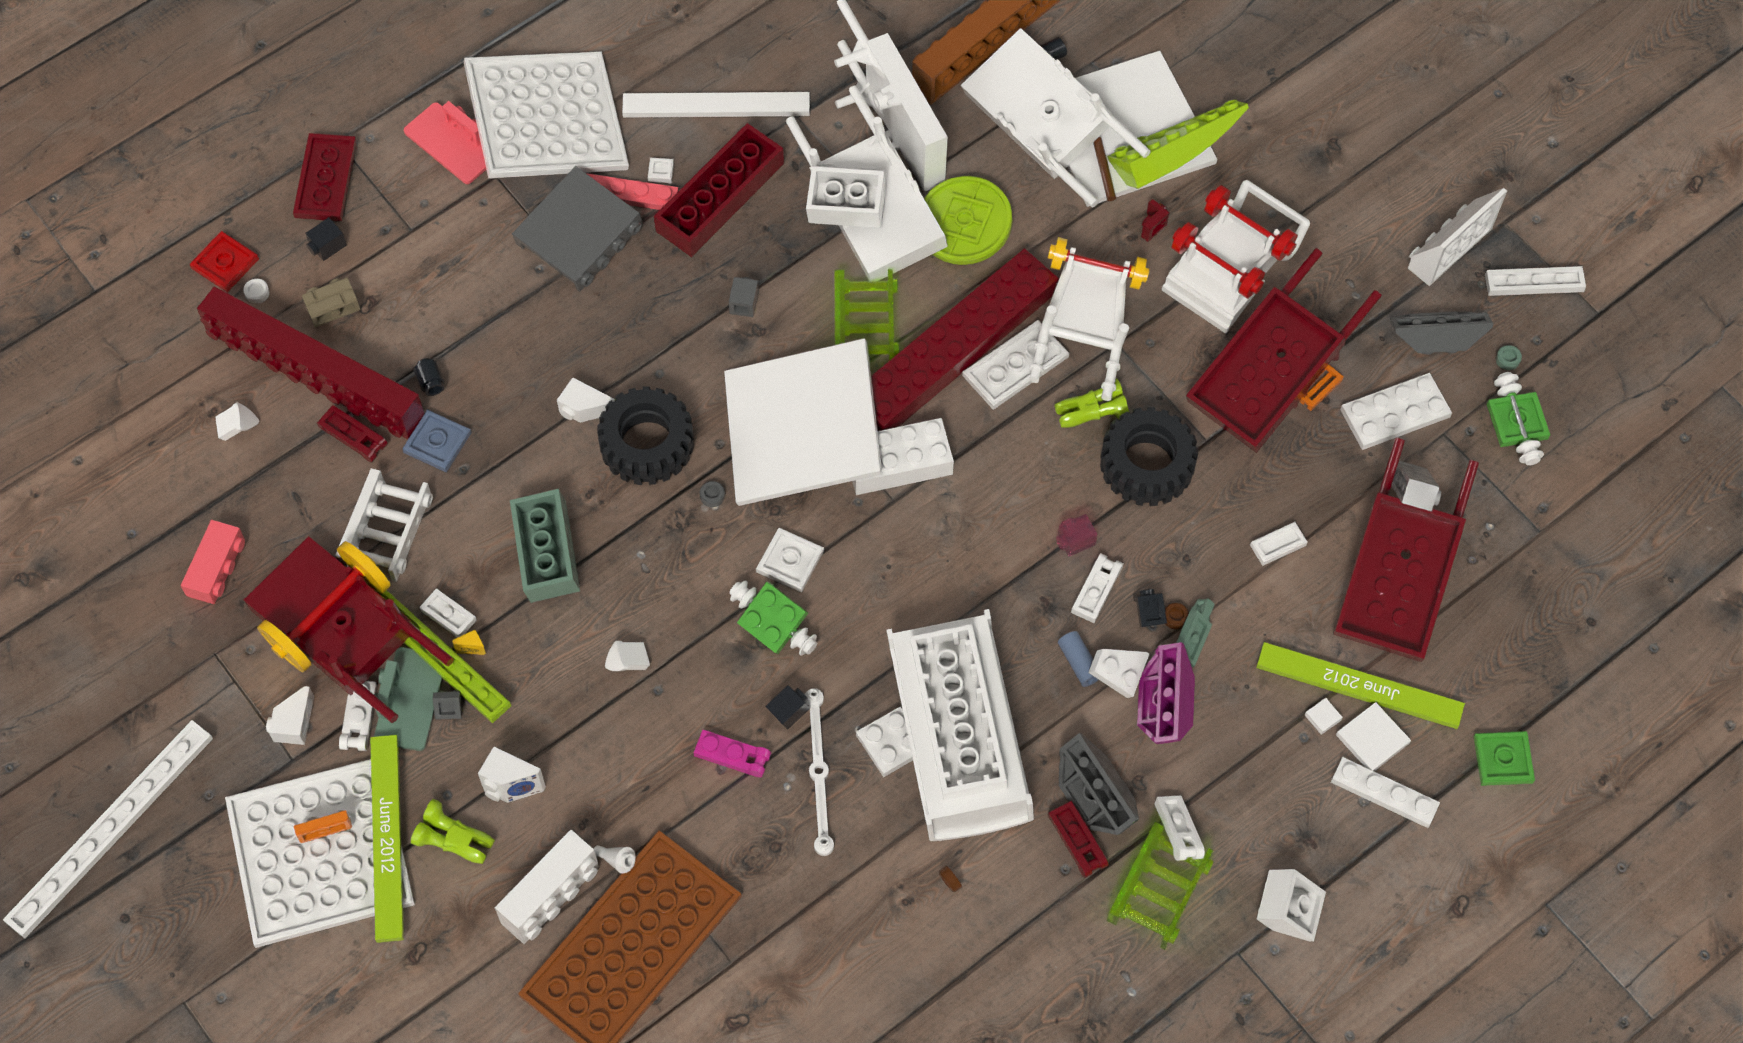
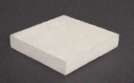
M778 528L759 562L756 572L802 593L824 552V547Z
M1376 702L1336 734L1363 766L1372 771L1377 770L1411 742L1408 736Z

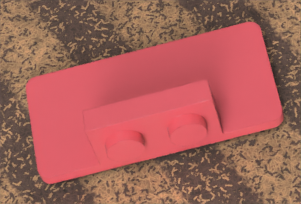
M450 101L443 106L439 103H433L404 127V134L464 184L472 183L486 171L476 119H470L460 106H454Z

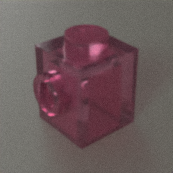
M1084 514L1075 519L1068 518L1059 525L1056 541L1060 549H1065L1068 557L1095 546L1098 534L1088 516Z

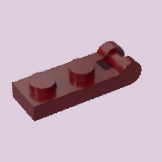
M334 405L317 422L320 429L353 449L371 463L376 459L377 452L380 449L383 450L388 445L382 436ZM367 440L372 442L369 447L364 445Z
M1072 801L1048 813L1050 821L1084 878L1092 875V871L1097 868L1103 869L1109 866L1105 855ZM1091 852L1094 859L1087 862L1084 855Z

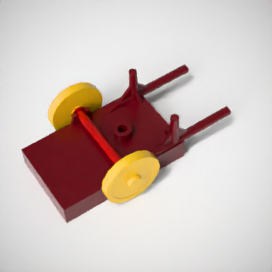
M308 536L244 599V602L263 621L257 629L272 646L271 649L281 659H286L301 672H305L312 662L350 696L355 692L389 722L394 723L398 719V714L362 684L410 636L447 667L453 663L454 658L417 629L410 619L400 612L392 599L385 600L377 593H384L391 585L369 556L362 553L351 543L344 541L337 548V551L348 565V567H345Z

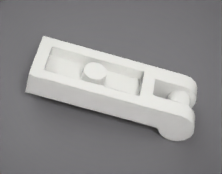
M1102 553L1098 556L1071 611L1072 614L1092 623H1095L1124 565L1120 561L1113 562L1107 559L1108 556ZM1104 568V569L1109 570V571H1111V572H1110V574H1107V573H1105V572H1103V571H1101V570Z
M365 681L362 684L373 694L377 692L378 685L376 682ZM355 692L351 696L348 694L339 748L340 750H349L350 747L357 748L358 751H367L374 708ZM352 732L360 733L359 737H351Z
M1182 796L1157 797L1154 805L1172 844L1175 860H1186L1187 857H1192L1194 860L1203 859L1205 853L1204 846Z

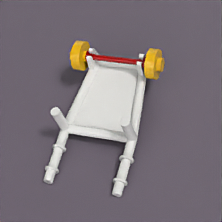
M1058 237L1056 245L1051 244L1048 254V259H1052L1050 268L1060 270L1062 261L1066 262L1050 305L1047 307L1038 342L1034 345L1035 355L1033 364L1029 366L1031 371L1029 381L1038 383L1040 374L1044 372L1042 365L1045 353L1049 349L1047 346L1049 335L1111 350L1110 359L1106 363L1107 373L1105 382L1101 385L1103 389L1101 398L1105 401H1110L1113 391L1116 390L1114 383L1117 371L1121 367L1119 359L1129 330V326L1124 323L1127 277H1130L1129 287L1139 290L1141 283H1146L1149 268H1146L1147 259L1137 257L1134 266L1130 265V261H1125L1124 266L1079 256L1075 255L1076 248L1066 249L1067 239Z

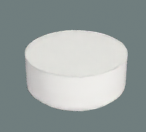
M252 279L244 286L245 297L251 303L259 304L269 297L268 285L262 279Z

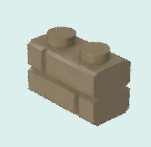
M348 278L334 279L329 285L321 288L313 287L301 295L315 328L360 310Z

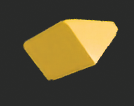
M476 630L468 632L452 641L455 652L458 654H486Z

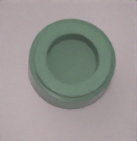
M1512 345L1501 347L1496 355L1497 365L1507 371L1516 369L1522 359L1520 350Z

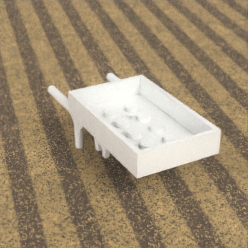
M838 0L837 5L858 41L853 52H851L845 40L838 42L837 46L843 57L834 60L837 68L849 65L858 81L856 86L868 106L873 107L887 126L888 131H886V134L892 140L895 150L901 151L923 192L931 190L945 181L948 137L889 34L886 33L868 40L847 1ZM858 62L866 64V76ZM851 94L835 101L837 108L855 103Z
M1021 28L961 84L964 93L1054 179L1059 176L1091 207H1095L1099 200L1076 180L1066 168L1101 134L1111 127L1144 158L1151 152L1112 115V112L1104 106L1099 94L1094 93L1092 95L1073 77L1069 69H1065L1058 59L1052 58Z
M855 85L849 88V92L874 136L820 161L817 150L810 147L793 116L787 118L786 123L811 166L809 167L810 171L812 166L884 171L886 189L881 228L839 225L870 283L873 284L946 248L947 242L942 229L921 195L917 182L913 180L910 170L906 169L887 136L882 119L874 117L864 97Z

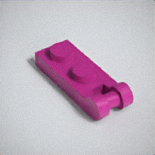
M702 730L693 752L695 757L760 778L765 771V761H769L771 751L766 748L754 747L706 730ZM749 756L756 758L754 763H747Z

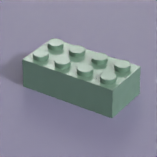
M555 489L510 500L522 586L529 601L532 603L579 592L580 586L567 505L560 490Z

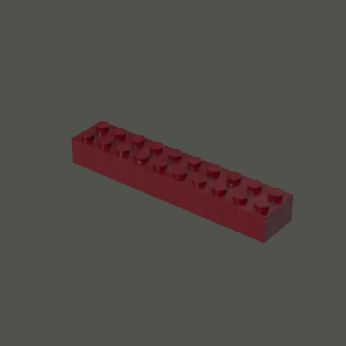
M1024 248L871 376L877 431L896 428L902 425L961 375L964 370L974 364L1051 299L1059 278Z
M215 286L197 307L201 317L200 321L204 324L205 332L210 338L216 341L218 339L224 341L232 350H240L246 353L251 360L265 363L270 370L276 373L278 371L284 373L292 382H300L306 385L311 392L325 395L332 403L344 405L352 414L356 416L362 415L377 427L381 425L387 428L395 437L400 438L402 436L408 440L425 414L419 394Z

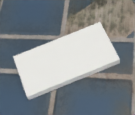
M1039 320L963 371L962 376L993 410L1032 383L1029 381L1031 373L1029 366L1033 364L1035 355L1034 345L1038 342L1042 325ZM1049 335L1047 346L1049 349L1044 356L1042 365L1044 372L1040 374V377L1069 357V352L1052 335Z

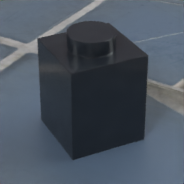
M329 217L305 233L308 240L307 248L314 256L318 255L323 261L347 246L343 232Z
M789 685L765 706L787 730L810 709L805 703L808 700L805 694L799 688L793 690Z

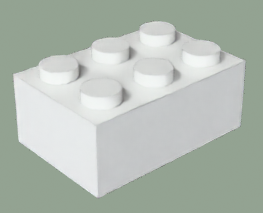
M812 166L806 205L808 222L881 228L886 189L884 171Z

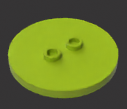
M973 176L951 178L935 186L924 198L946 238L947 247L932 254L942 261L958 265H968L984 261L997 253L1010 235L1013 221L1010 203L1003 191L988 180Z

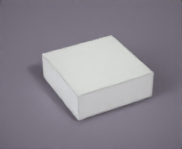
M650 158L648 182L672 183L674 159Z
M1327 698L1305 713L1307 719L1321 735L1339 723L1343 718Z

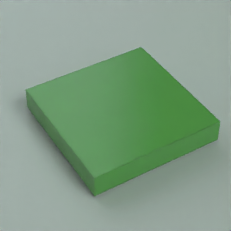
M1527 731L1475 733L1474 743L1481 786L1534 783L1535 776Z

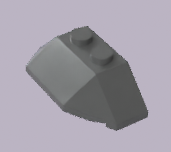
M1487 312L1415 313L1390 317V323L1395 333L1417 353L1426 355L1433 354L1434 352L1457 353L1458 351H1467L1493 328V322Z
M1078 733L1060 748L1059 787L1068 801L1073 802L1088 829L1120 835L1139 820L1134 796L1108 757L1082 733Z

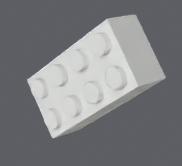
M942 418L877 431L882 475L852 482L856 495L953 475L954 460Z
M570 830L495 907L501 924L523 944L529 939L531 941L540 934L543 924L547 920H553L559 914L560 907L566 901H571L579 892V887L585 881L589 882L595 877L599 867L595 850Z

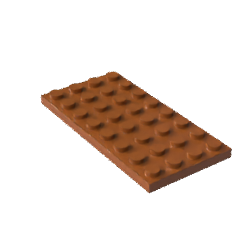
M659 830L636 856L633 868L627 873H622L521 989L518 995L576 1043H620L741 899L742 894Z

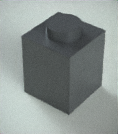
M734 277L729 298L730 314L754 317L759 294L758 280H753L749 277Z

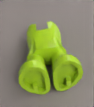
M1115 379L1116 390L1113 391L1111 401L1099 405L1098 402L1103 401L1101 398L1103 389L1100 388L1056 403L1054 405L1056 413L1063 415L1059 419L1061 427H1075L1091 420H1100V417L1115 415L1119 420L1120 415L1129 412L1119 380Z
M432 799L427 805L423 815L424 823L420 822L416 826L411 837V844L415 846L433 845L442 848L443 851L455 853L470 862L478 864L484 863L486 855L470 847V842L472 841L486 848H491L495 842L487 833L466 826L460 820L455 821L443 813L442 803L436 799ZM430 826L447 831L446 836L434 831Z

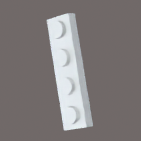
M1582 266L1487 270L1485 273L1488 296L1584 292L1586 289Z
M1342 757L1331 783L1427 828H1429L1440 802L1344 757Z

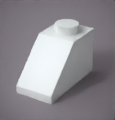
M572 378L557 399L559 412L563 417L568 420L574 419L581 423L599 418L601 412L606 411L605 406L611 400L615 402V399Z
M304 686L273 708L272 717H268L266 730L269 732L273 742L305 745L314 700L310 687Z

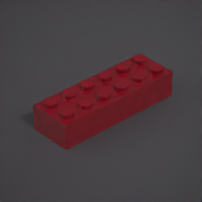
M747 123L654 215L655 231L687 255L693 257L784 164L783 147Z

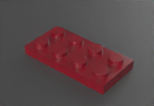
M309 133L293 209L294 218L325 220L329 217L332 221H342L357 144L355 136Z

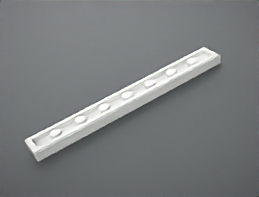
M809 92L623 93V118L810 116Z

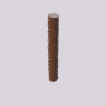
M1098 137L1093 142L1102 182L1107 201L1116 200L1115 190L1102 138Z

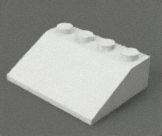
M1502 188L1475 199L1469 205L1464 204L1458 210L1457 216L1453 220L1451 218L1446 220L1437 234L1433 232L1427 238L1422 248L1418 246L1409 256L1411 261L1408 269L1427 285L1433 284L1492 230L1507 190Z

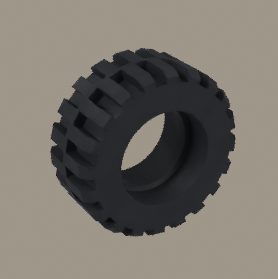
M643 386V390H636V388L628 389L629 393L625 395L621 392L615 396V402L612 400L608 402L605 406L606 411L600 414L597 434L605 465L609 466L610 471L614 475L620 473L622 480L629 482L630 479L634 480L636 485H642L643 482L655 485L658 480L662 479L663 482L670 480L671 474L677 475L682 471L681 465L686 466L688 464L690 454L693 453L694 448L693 426L690 413L687 412L686 406L682 401L677 402V396L672 393L666 395L664 389L661 388L651 390L650 386ZM640 423H656L663 426L669 432L664 442L651 449H636L623 441L626 432Z
M1147 407V410L1144 411L1141 408L1133 409L1132 414L1125 412L1120 415L1119 420L1116 419L1110 424V429L1106 431L1102 445L1100 468L1104 473L1103 478L1106 484L1112 483L1111 490L1115 494L1120 492L1122 499L1129 502L1131 499L1136 501V505L1143 506V503H1149V506H1158L1159 501L1166 504L1172 501L1173 496L1178 498L1191 483L1198 457L1197 441L1195 435H1190L1191 428L1188 424H1181L1182 419L1177 415H1169L1167 410L1155 411V407ZM1140 443L1155 444L1169 454L1172 463L1159 470H1145L1134 465L1127 457L1126 451Z

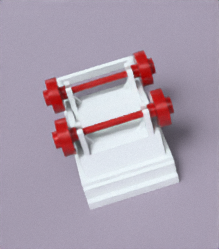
M1248 180L1242 182L1234 200L1230 199L1228 201L1231 190L1223 185L1209 193L1205 200L1206 206L1204 211L1214 218L1203 228L1197 237L1198 227L1190 222L1177 229L1173 235L1174 241L1171 248L1179 254L1184 253V255L1169 272L1165 284L1162 286L1163 292L1224 333L1229 331L1254 295L1261 290L1265 283L1263 278L1277 260L1287 261L1294 256L1310 226V221ZM1248 192L1298 223L1299 226L1296 233L1287 229L1280 235L1281 231L1276 229L1273 234L1239 212Z

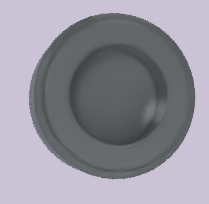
M709 481L700 488V500L705 506L717 507L723 503L725 491L720 483Z

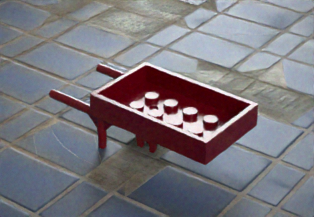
M1317 248L1311 252L1281 291L1274 286L1186 395L1189 404L1255 453L1260 450L1293 408H1297L1299 401L1306 397L1308 389L1332 360H1339L1340 350L1345 345L1347 338L1382 296L1378 291L1374 290L1340 333L1295 302L1289 295L1322 256L1323 253ZM1280 352H1283V353L1286 354V355H1285L1284 357H1282V358H1280V357L1277 356Z
M1395 438L1380 490L1374 499L1333 635L1422 662L1428 649L1466 522L1463 515L1479 462L1469 460L1453 515L1435 509L1428 511L1401 503L1398 498L1389 496L1405 440ZM1401 552H1407L1409 559H1403Z

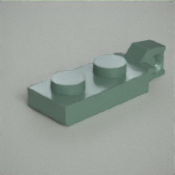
M1208 598L1197 599L1188 614L1176 642L1184 644L1192 668L1196 665L1213 625L1209 617L1215 604Z

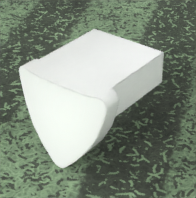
M238 402L215 417L218 438L225 441L241 431L251 429L259 423V419L255 414Z
M615 641L608 652L605 668L611 671L646 670L650 666L644 642Z

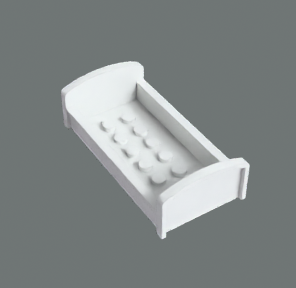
M989 609L984 610V615L897 633H892V629H888L889 647L929 840L942 841L976 836L1033 821L1032 797L1028 791L993 636Z

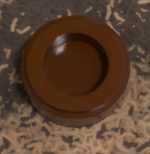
M1181 603L1169 604L1165 608L1167 620L1165 625L1174 630L1182 629L1189 614L1188 609Z
M947 865L939 870L940 877L952 892L955 893L962 888L960 881Z

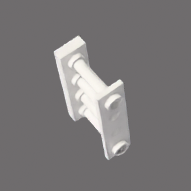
M371 468L340 545L347 541L359 549V543L365 537L396 545L397 549L393 558L363 550L360 551L369 556L376 565L389 568L388 572L391 580L397 582L399 575L403 574L406 569V557L425 509L431 506L433 494L428 483L423 482L419 493L386 484L381 471ZM386 494L413 501L415 504L411 514H406L377 506L378 496ZM375 515L405 523L406 526L402 536L368 528L367 524L370 517ZM337 551L336 559L345 567H348Z

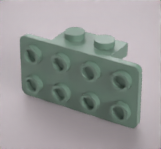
M398 648L394 661L387 660L385 669L380 671L379 684L381 685L379 693L376 692L374 695L398 714V719L391 723L376 710L379 718L374 737L397 735L398 748L422 751L426 747L434 715L433 692L440 691L443 678L413 649Z

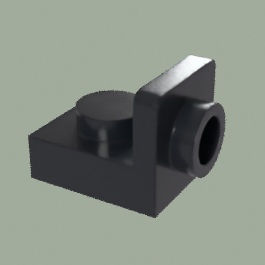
M1154 588L1139 590L1140 595L1133 596V599L1137 603L1140 627L1167 624L1163 593H1155Z

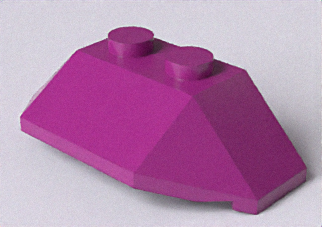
M1182 642L1158 646L1155 651L1156 654L1146 665L1139 680L1137 726L1155 744L1181 741L1193 727L1195 676Z

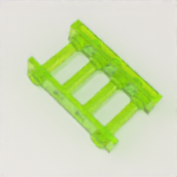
M888 269L887 281H849V279H844V270H835V345L847 343L845 342V336H850V333H888L889 344L868 345V354H889L890 361L899 353V342H894L893 293H898V280L893 279V269ZM849 291H888V302H849V300L844 299V294H849ZM849 312H888V323L850 324V321H845V315H849Z
M1155 822L1109 911L1107 921L1117 925L1120 918L1124 920L1128 918L1164 936L1160 948L1165 950L1169 942L1174 944L1180 932V929L1176 928L1202 874L1208 875L1214 861L1210 859L1213 850L1209 848L1203 859L1194 860L1192 857H1187L1186 860H1183L1198 868L1192 881L1154 863V859L1151 858L1154 850L1160 851L1161 849L1174 856L1172 844L1165 840L1166 837L1162 836L1165 826ZM1150 872L1186 890L1187 892L1181 904L1143 886V882L1139 881L1142 873L1148 874ZM1131 895L1135 897L1139 895L1175 913L1170 926L1168 927L1132 909V905L1128 904Z

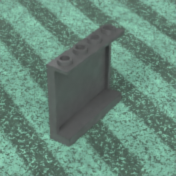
M575 166L516 228L512 235L519 247L522 249L527 247L572 281L577 291L580 292L584 287H588L592 283L594 276L600 270L608 266L610 259L616 252L622 251L628 239L640 231L643 222L639 212Z

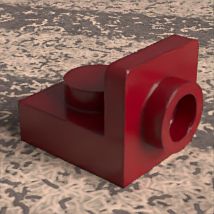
M1154 199L1148 202V216L1142 223L1141 237L1147 242L1167 226L1170 213L1163 204L1157 203Z

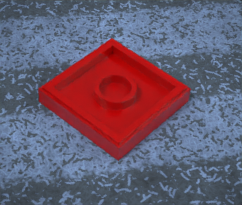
M221 231L190 263V267L228 293L259 260V257L256 253Z

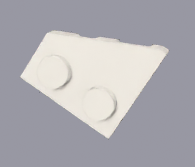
M1111 649L1097 650L1088 673L1126 698H1130L1135 694L1149 653Z

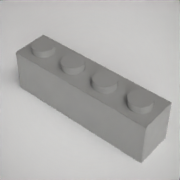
M1399 461L1392 487L1401 503L1432 511L1433 506H1437L1441 498L1438 484L1427 468Z

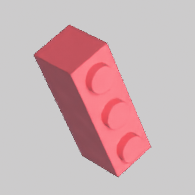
M215 520L210 521L181 584V588L187 597L215 604L217 598L222 596L225 589V580L228 575L232 574L236 556L242 552L245 545V538L240 528Z

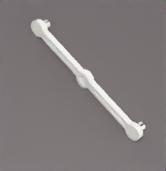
M813 688L805 693V696L808 698L805 703L810 707L813 763L809 768V774L812 780L815 781L818 838L814 842V848L817 854L827 856L833 852L834 842L828 836L825 779L829 775V768L823 762L819 708L823 704L824 696L820 690ZM821 768L823 772L816 774L815 769Z

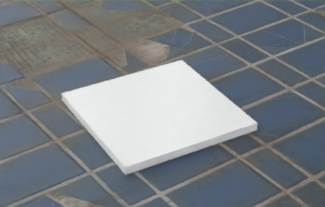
M602 51L464 58V67L488 178L568 174L575 166L585 173L628 170L629 163Z
M1160 51L1075 78L1092 95L1094 93L1099 94L1104 106L1136 138L1151 135L1195 117ZM1111 127L1099 136L1102 138L1106 158L1114 153L1116 148L1130 145ZM1092 143L1067 168L1070 174L1099 200L1098 203L1107 201ZM1210 146L1180 168L1139 189L1127 186L1108 161V158L1107 162L1115 195L1119 197L1217 163V158ZM1084 200L1086 206L1089 207L1090 205Z
M865 339L724 371L735 498L738 506L882 475L868 345Z
M371 759L225 797L255 948L375 916ZM344 810L347 811L352 823L351 829L305 843H300L294 830L295 825ZM401 845L403 908L415 904Z

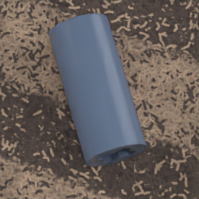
M1073 631L1058 640V645L1081 685L1086 687L1097 682L1099 679L1088 673L1094 659L1079 633Z

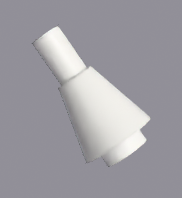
M599 845L594 847L596 856L604 858L605 861L620 873L629 872L635 864V852L630 847L605 848Z

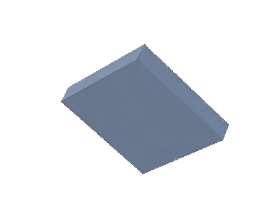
M427 410L402 450L403 453L447 473L471 435V430Z

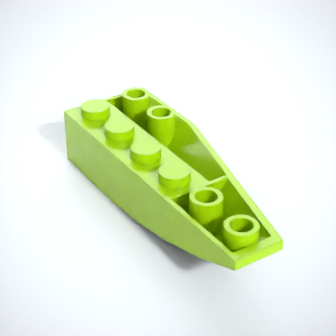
M1230 100L1221 107L1151 135L1138 137L1137 139L1151 151L1146 158L1141 156L1131 145H1125L1116 148L1114 153L1108 155V161L1127 186L1139 189L1180 168L1205 151L1249 108L1248 104L1237 100Z

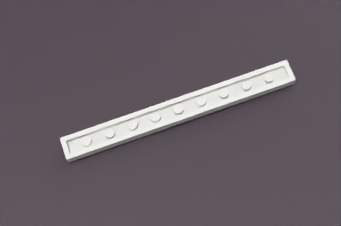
M191 720L9 912L3 921L25 939L213 739L212 736Z

